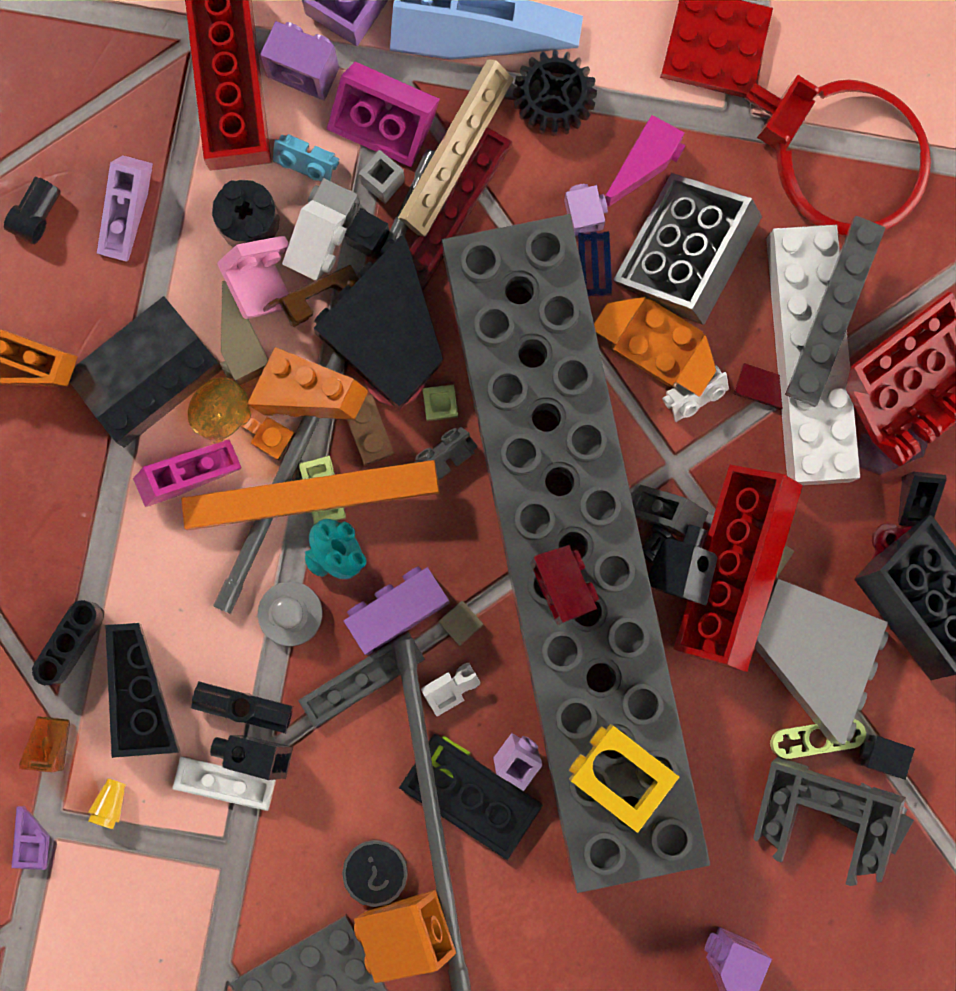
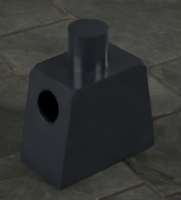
M689 524L683 542L670 538L664 541L648 574L651 588L698 604L707 605L717 562V555L702 548L707 530Z
M230 735L228 740L215 737L211 745L210 755L223 759L222 768L266 780L286 779L294 747L245 735Z

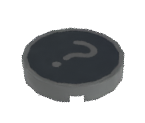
M377 839L364 841L353 848L344 862L342 871L344 886L350 896L362 905L372 907L387 905L398 898L406 885L408 875L406 859L400 850L388 842Z

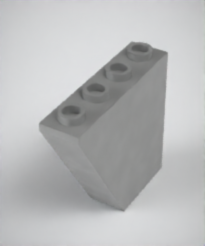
M777 579L772 587L771 597L764 614L755 649L813 722L818 725L825 737L836 746L845 745L846 741L852 739L856 730V723L853 722L857 710H862L866 702L867 693L864 692L868 680L871 681L877 671L878 662H875L878 649L882 650L887 642L889 633L885 630L888 622Z

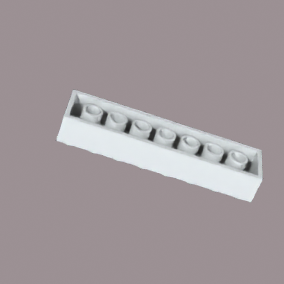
M837 225L776 228L772 230L766 241L778 374L780 375L783 407L781 413L787 476L802 485L850 483L860 478L854 405L846 391L850 372L847 330L818 405L814 407L785 395L840 253Z

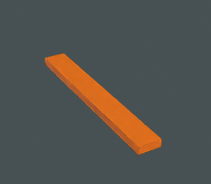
M435 460L181 497L184 529L188 531L433 495L440 492Z

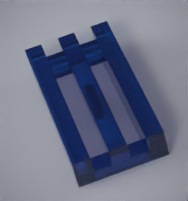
M610 232L578 233V252L586 289L585 242L591 241L593 289H587L588 296H612ZM597 241H603L605 289H600Z

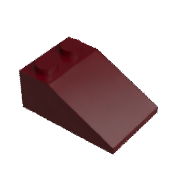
M568 545L533 557L530 565L557 626L597 609L594 602L598 601L599 597L591 581L585 583L581 570L585 569V565L578 550L572 552Z

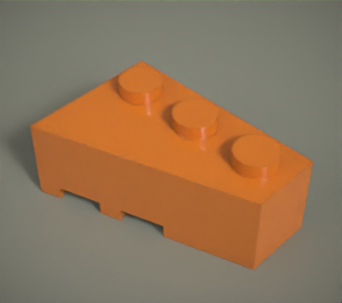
M275 347L247 405L267 416L282 414L291 417L304 415L316 416L317 418L355 420L368 390L353 378Z

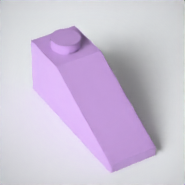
M123 155L110 162L97 254L123 261L129 260L148 195L153 163Z

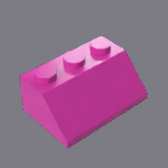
M354 61L341 75L326 130L376 152L381 150L389 158L412 167L432 126L440 99Z

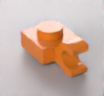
M242 412L236 421L237 425L255 435L251 441L253 446L278 461L295 435L293 431L268 416L261 424Z

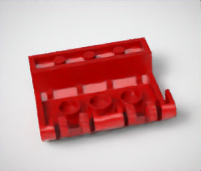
M947 292L850 367L846 391L872 442L898 466H903L913 455L921 451L919 442L907 431L908 429H911L922 441L930 444L936 437L941 436L956 424V395L954 394L956 393V332L954 330L956 327V300L952 292Z

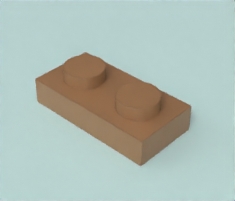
M368 395L365 397L355 420L347 419L365 466L395 455L373 395Z

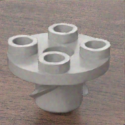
M288 581L276 584L263 595L258 606V621L263 633L270 640L280 645L296 646L307 642L315 636L322 622L323 610L318 596L312 589L302 583Z

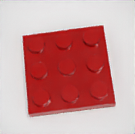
M679 0L660 78L745 98L753 84L756 83L773 8L743 0Z

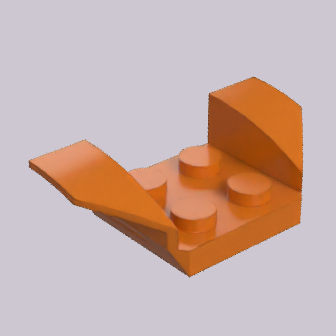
M646 297L607 303L595 321L594 327L597 334L612 342L611 349H613L614 353L669 387H676L679 384L698 397L702 395L716 372L708 340L702 330L650 298L645 299Z

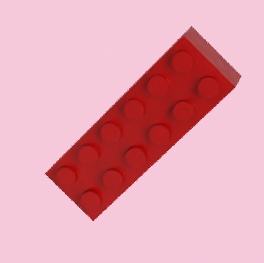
M185 0L203 158L208 169L213 171L272 163L252 0Z
M729 464L704 546L705 550L717 555L708 602L705 606L688 600L673 650L693 658L744 672L748 671L801 494L802 484L785 474Z

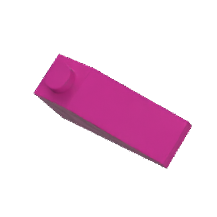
M651 115L605 196L607 206L610 207L664 171L671 160L677 162L686 146L681 143L685 132Z
M228 439L144 466L135 475L133 480L144 506L148 507L180 496L236 472L242 467L231 441Z

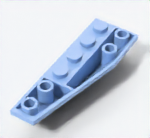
M394 0L390 51L454 60L578 48L583 16L530 0Z

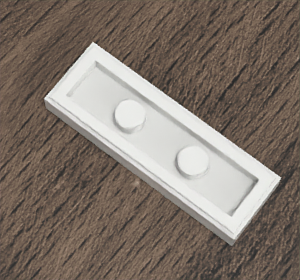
M180 757L173 789L268 811L276 780H266L225 769L221 765Z

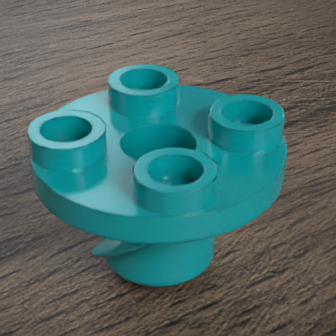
M323 519L311 528L309 533L311 549L305 551V563L313 574L322 577L329 573L339 579H350L365 567L367 560L355 538V530L351 524L345 521L340 523L332 519Z

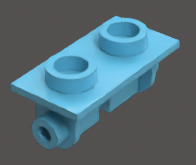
M290 134L287 136L281 135L279 140H274L273 162L280 164L284 168L307 175L316 181L322 182L323 178L331 181L332 169L336 170L340 160L335 157V153L314 146L312 152L308 153L306 151L309 148V143Z

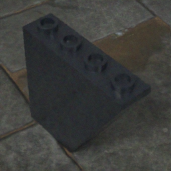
M402 235L396 241L390 239L379 252L382 256L374 264L370 261L358 273L360 279L353 287L349 284L345 286L336 297L338 300L337 304L331 310L328 308L322 310L314 320L317 324L314 327L315 334L398 411L438 370L443 362L406 238Z

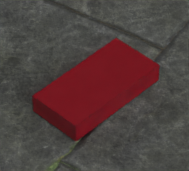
M744 363L733 394L781 410L783 407L780 375Z

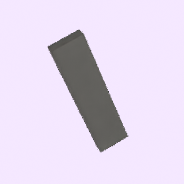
M407 632L394 641L409 639L412 637L410 633ZM394 641L298 700L314 728L401 675L398 669ZM414 641L417 664H419L425 658Z

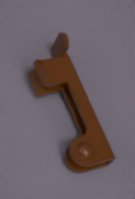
M347 265L280 299L272 300L263 308V311L266 312L280 304L290 325L295 327L313 316V311L306 302L307 299L329 288H333L340 293L348 284L353 287L359 278L352 266Z

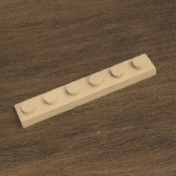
M488 59L398 217L419 236L425 237L514 80L496 60Z

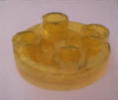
M219 377L207 381L194 393L189 403L188 421L191 428L198 435L213 443L222 442L225 438L236 432L241 425L249 422L251 410L247 405V394L239 384L229 378Z

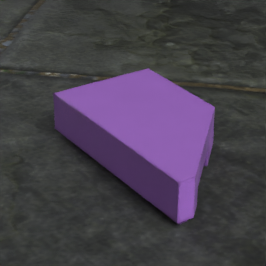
M17 806L12 868L45 870L48 863L50 835L25 806Z

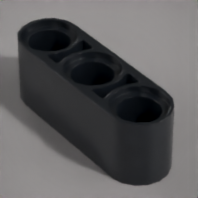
M81 600L69 607L32 667L33 678L38 684L44 686L59 685L68 678L104 619L103 610L97 603ZM88 606L92 611V619L89 623L83 624L79 619V614L83 608ZM70 634L75 640V645L71 651L66 652L62 647V640L66 635ZM50 662H53L57 668V674L52 680H49L44 673L46 665Z

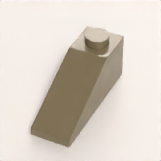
M224 280L222 281L221 353L225 361L221 362L220 365L227 379L234 378L240 386L260 376L268 362V358L249 319L243 318Z

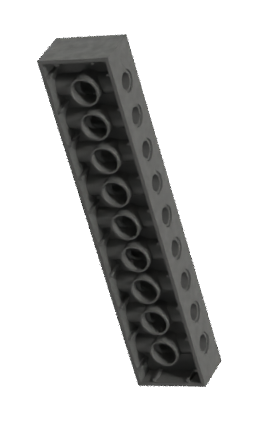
M567 214L442 239L445 268L573 885L577 893L710 866L571 215ZM515 287H521L530 294L531 299L525 304H514L507 299L506 294ZM526 349H535L543 355L545 362L537 368H529L520 362L519 355ZM539 411H549L556 417L558 427L550 432L540 431L534 426L532 417ZM553 473H561L569 479L571 492L564 496H555L547 490L545 479ZM566 536H575L582 541L585 548V554L582 558L585 569L581 570L585 583L590 581L593 583L599 600L594 602L598 610V618L591 627L579 625L575 619L557 626L530 565L534 556L558 549L560 540ZM597 663L606 665L612 676L610 686L602 692L593 691L586 681L588 669ZM610 724L679 776V779L638 833L624 822L617 820L614 814L569 780L573 774L569 771V768L580 754L585 757L593 748V745L589 742L601 726L607 729ZM600 752L593 762L595 777L621 798L633 796L639 801L654 781L651 776L621 753L615 757H608L603 752Z

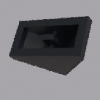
M913 471L902 477L899 525L913 527L927 515L931 514L935 517L947 481L946 475Z

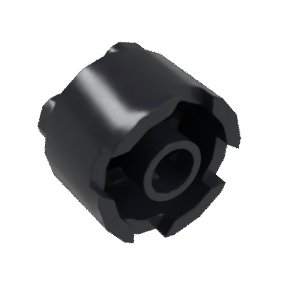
M231 180L224 184L213 201L212 216L215 225L222 237L232 247L237 244L274 238L279 230L280 216L276 204L269 191L259 183L251 180ZM251 212L252 216L246 215L244 220L241 219L242 214Z

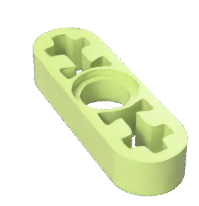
M854 719L853 722L856 723L858 735L853 736V742L846 741L845 745L833 746V743L827 739L823 747L815 748L811 745L809 736L813 730L820 729L817 724L782 729L773 734L770 747L776 756L784 759L859 747L865 741L866 730L860 721ZM803 731L802 742L806 751H801L802 745H795L789 747V753L786 754L785 749L778 747V742L783 741V735L786 734L790 740L801 739L798 732Z

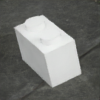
M311 200L301 208L282 265L313 280H317L325 272L329 273L336 260V256L332 255L335 246L341 244L346 233V228L343 227L346 216Z

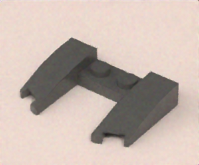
M781 757L774 759L771 763L753 839L758 841L763 835L778 849L772 857L776 861L782 862L799 804L859 823L860 828L845 884L849 886L857 885V876L876 874L877 883L882 882L906 797L876 787L868 789L808 770L809 766Z

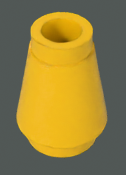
M107 778L106 783L88 811L91 814L88 822L114 829L115 823L120 821L126 784Z

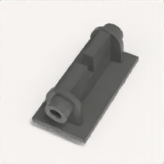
M462 427L459 429L453 428L441 437L442 442L433 449L426 448L416 456V462L414 463L435 460L439 481L452 471L445 462L447 459L450 458L455 466H458L473 455V450L478 446L471 437L466 439L470 434Z

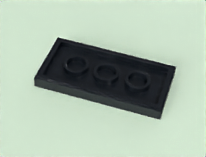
M434 733L429 740L431 758L439 745L444 747L435 761L440 766L436 768L433 766L441 817L508 861L543 804L498 776L494 771L470 755H467L437 733ZM414 763L399 789L422 803L416 763ZM440 769L449 770L453 778L440 771Z

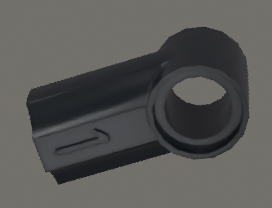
M35 176L20 204L13 206L8 212L4 221V230L31 244H36L43 236L47 224L46 218L61 193L60 189L50 182Z

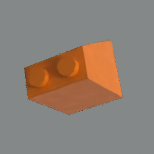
M436 890L364 911L354 918L355 936L362 943L365 952V967L368 973L373 976L375 983L438 971L456 954Z

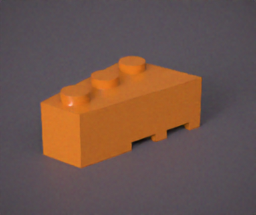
M0 328V385L68 386L78 356Z

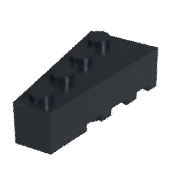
M142 624L105 625L112 758L179 753L180 747Z

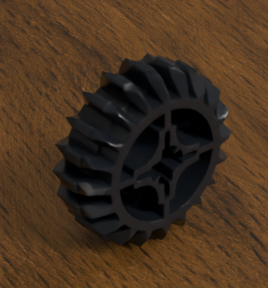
M556 49L552 53V58H548L547 54L543 51L540 53V61L531 57L529 59L530 67L522 65L520 68L522 76L515 77L514 84L517 87L513 89V97L518 98L514 101L515 109H522L519 115L521 120L530 118L528 122L530 129L539 124V133L544 134L546 127L552 128L551 134L553 136L557 135L558 128H562V131L567 135L570 131L569 124L576 129L580 128V119L585 121L589 119L590 113L588 110H594L595 102L592 99L597 97V90L592 88L596 80L594 77H587L590 73L589 66L580 68L582 61L580 57L571 62L569 52L564 54V58H559V53ZM551 73H559L565 76L555 77ZM538 79L542 91L538 94L537 99L532 101L529 89L533 82ZM577 85L580 99L572 108L567 95ZM555 90L556 92L558 90L560 91V96L555 97V93L551 96L549 91ZM547 109H555V110L558 111L559 113H558V114L548 113V112H545V110H547Z

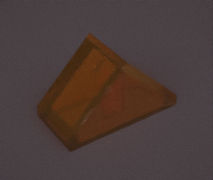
M38 716L20 760L19 769L51 773L64 770L70 720Z

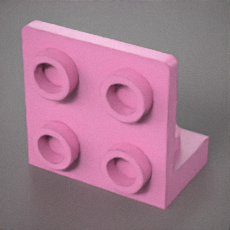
M285 236L237 244L217 262L244 319L283 311L280 304L266 312L263 311V308L272 300L280 299L289 294L275 266L281 260L280 255L288 248L289 243Z

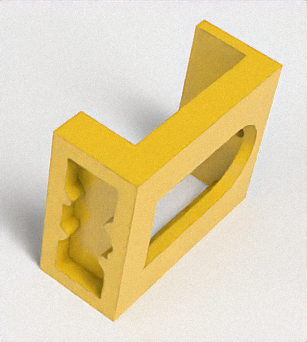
M610 724L607 729L601 726L589 742L593 745V748L585 757L580 754L569 768V771L573 773L569 780L638 833L679 779V776ZM615 750L654 779L634 808L595 777L593 762L600 752Z

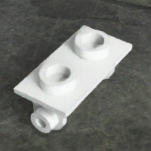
M715 365L716 372L700 397L681 385H677L667 391V396L663 397L662 400L668 409L672 408L675 422L694 415L706 403L720 399L729 390L726 372L722 373L719 367Z

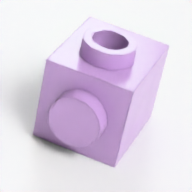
M579 184L571 187L570 191L565 193L564 203L567 214L571 215L575 236L603 230L605 225L603 213L608 212L604 194L599 195L597 185L588 187V184Z
M513 733L510 734L493 757L496 774L523 791L542 767L538 745L526 736L520 738Z

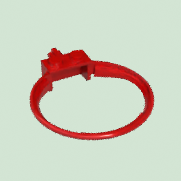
M797 75L781 98L754 83L745 99L770 114L757 138L775 149L778 175L785 194L797 211L816 226L837 225L838 234L845 236L851 223L840 222L825 216L807 201L795 177L792 150L786 151L816 102L813 99L817 96L824 99L844 92H863L883 98L897 107L914 128L921 150L919 153V174L915 187L909 198L897 211L874 223L886 227L885 230L900 223L914 210L921 200L929 180L931 166L930 148L920 121L901 99L876 85L849 79L838 80L817 87L800 75Z

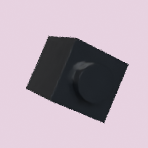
M360 208L345 233L347 245L375 260L387 238L389 226L387 222Z
M870 735L869 739H865L860 748L859 758L862 759L861 766L906 780L915 748L880 736Z

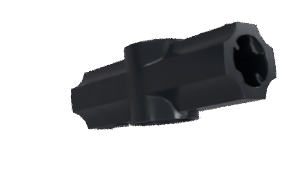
M198 681L194 690L191 709L285 734L290 725L294 707L254 696L250 693H243ZM240 698L246 699L250 704V711L244 717L238 715L235 711V703Z

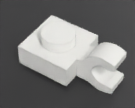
M466 663L457 669L453 678H451L448 672L422 687L421 691L435 715L439 716L465 701L461 694L478 687L481 682L470 663Z

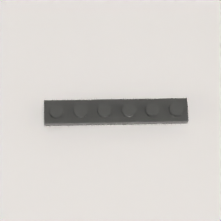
M858 216L853 218L785 393L786 396L814 407L818 405L886 227Z

